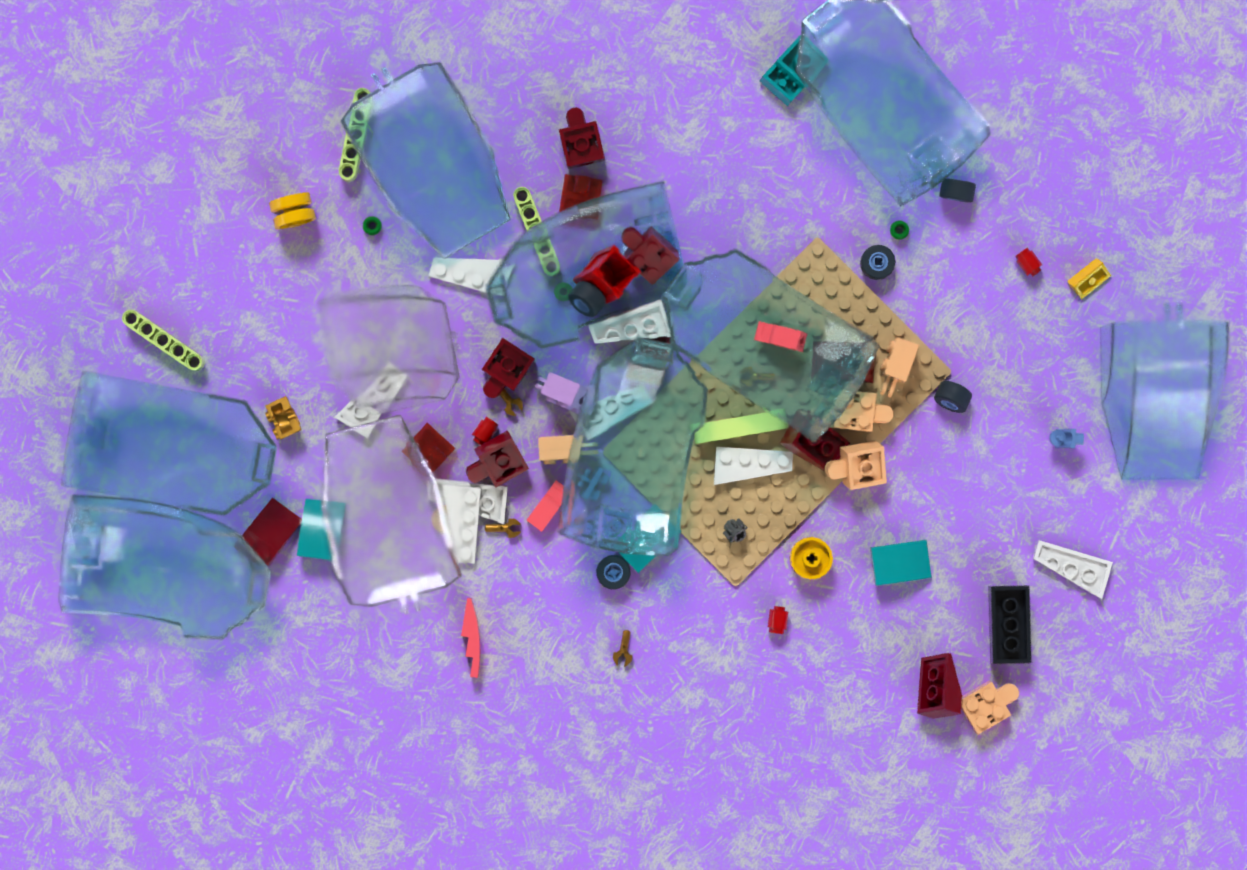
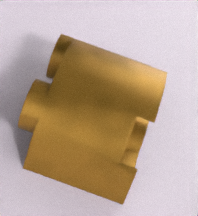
M286 396L265 405L267 409L265 415L269 423L273 422L275 428L272 430L277 440H282L302 430L298 417Z

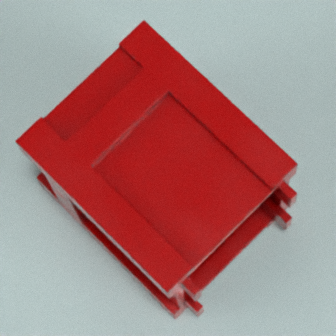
M612 245L594 253L590 258L591 261L581 273L573 278V281L576 284L580 281H587L596 286L605 296L607 304L619 299L623 294L622 291L641 271L636 266L634 267L619 252L615 245Z

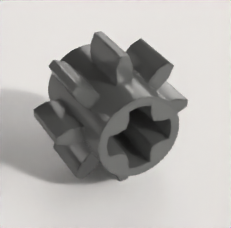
M740 518L737 520L730 519L724 525L725 531L723 535L731 543L734 540L740 542L746 537L745 530L748 527Z

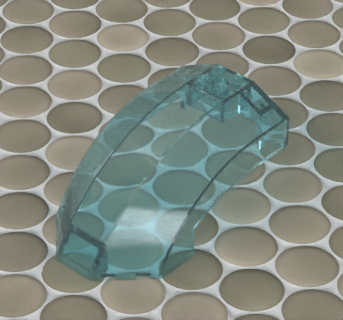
M827 0L802 20L798 62L796 64L797 75L840 136L900 207L932 190L950 176L991 135L988 123L938 68L914 37L911 25L888 0Z
M664 181L610 193L577 204L547 218L519 237L512 244L485 286L494 322L544 349L580 340L579 329L608 317L658 300L666 302L691 296ZM652 226L679 251L680 260L657 282L652 285L639 274L626 286L619 299L605 304L595 317H587L581 314L571 305L568 299L569 293L577 285L573 278L581 273L591 261L590 258L594 253L615 245L624 256V251L628 247L622 242V232L627 227H634L643 234Z
M737 249L730 250L729 253L708 256L700 261L684 263L663 294L667 310V324L671 336L670 344L673 348L738 394L813 442L843 414L863 384L879 348L878 343L871 336L807 298L774 276L767 267ZM759 321L807 333L803 352L754 340Z
M637 337L596 366L581 406L570 448L563 488L559 535L590 547L625 554L669 556L678 549L688 463L695 433L705 423L708 389L704 383L701 384L695 376V371L687 361L683 360L675 345Z
M82 371L66 441L61 485L226 516L237 506L243 504L257 492L270 485L277 445L245 400Z
M71 495L65 521L60 562L58 602L61 613L114 615L159 621L180 626L184 638L222 640L229 635L228 633L231 630L241 626L250 619L253 613L257 610L260 611L266 606L271 569L234 529L201 514L166 504L120 497Z

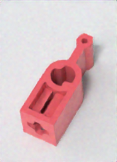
M759 321L754 340L803 352L807 333Z
M556 480L530 514L527 521L542 532L572 491Z

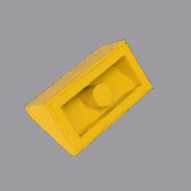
M1096 258L1067 282L1082 300L1111 277V274L1103 262Z

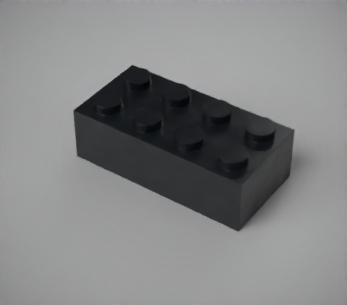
M1029 585L988 586L990 663H1032Z

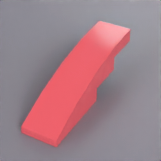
M467 598L461 636L469 637L466 657L473 658L470 677L478 678L481 657L480 633L472 598Z

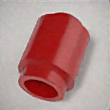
M1028 247L1015 256L1017 258L1016 262L1027 276L1031 274L1033 277L1041 271L1040 266L1043 264Z
M485 417L472 433V436H474L473 441L482 445L491 440L497 432L498 424Z
M774 606V609H770L767 626L770 633L784 634V630L787 629L789 614L788 611H785L786 607Z

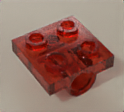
M565 174L559 213L597 218L603 180L582 175Z
M426 423L402 449V452L430 477L456 448L429 423Z

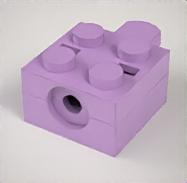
M549 372L547 379L538 378V381L545 383L544 386L535 385V388L542 390L541 394L547 396V401L579 415L582 412L589 415L598 394Z

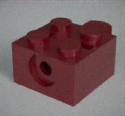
M573 107L569 109L566 114L568 127L559 129L567 168L572 169L605 161L597 122L586 123L584 112L580 108Z
M652 226L643 234L634 227H627L622 232V242L628 247L624 251L625 258L634 267L636 266L641 271L640 275L652 285L680 260L679 251Z
M502 337L481 369L490 375L483 386L484 394L489 398H497L505 386L515 391L534 363L535 358Z
M507 430L474 449L480 460L466 468V475L473 483H478L490 477L494 486L498 487L527 471L529 467Z

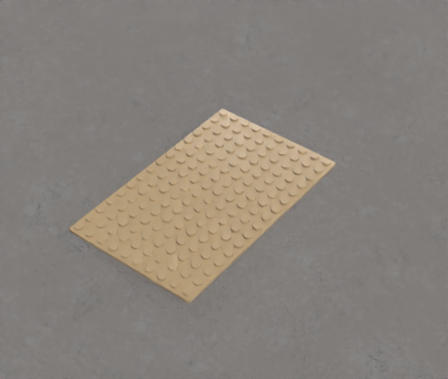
M815 238L652 400L653 403L646 406L602 450V454L653 505L656 504L682 531L681 533L732 585L737 586L842 482V479L832 480L823 470L793 454L792 471L714 485L716 447L791 452L780 444L787 429L695 444L692 425L785 409L788 427L797 411H810L834 429L833 419L836 393L838 389L877 393L876 404L891 407L893 418L886 424L873 422L871 433L843 429L834 430L847 439L850 445L870 441L881 443L951 374V370L820 238ZM759 321L807 333L803 352L754 340ZM898 337L918 344L919 347L907 381L904 383L897 381L890 398L887 397L893 379L889 380L884 395H881L880 391L885 377L881 375L880 366L883 359L888 358L889 353L886 350L891 340L894 341ZM814 341H850L875 344L873 383L811 379ZM746 367H752L754 373L775 374V381H754L752 387H745L739 380L747 381L752 377L748 374H739V372ZM740 518L748 527L745 530L746 537L740 542L734 540L731 543L723 535L725 531L724 525L730 519L737 520Z

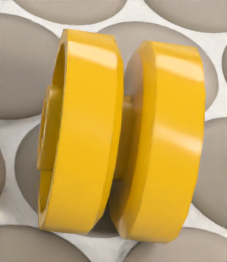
M309 192L292 194L269 202L271 212L280 214L273 219L275 229L293 228L316 220L314 209L305 208L312 203Z
M807 537L794 544L789 559L795 573L803 578L812 580L827 574L832 566L833 556L830 547L823 540ZM810 554L814 556L812 562L807 560V556H810Z

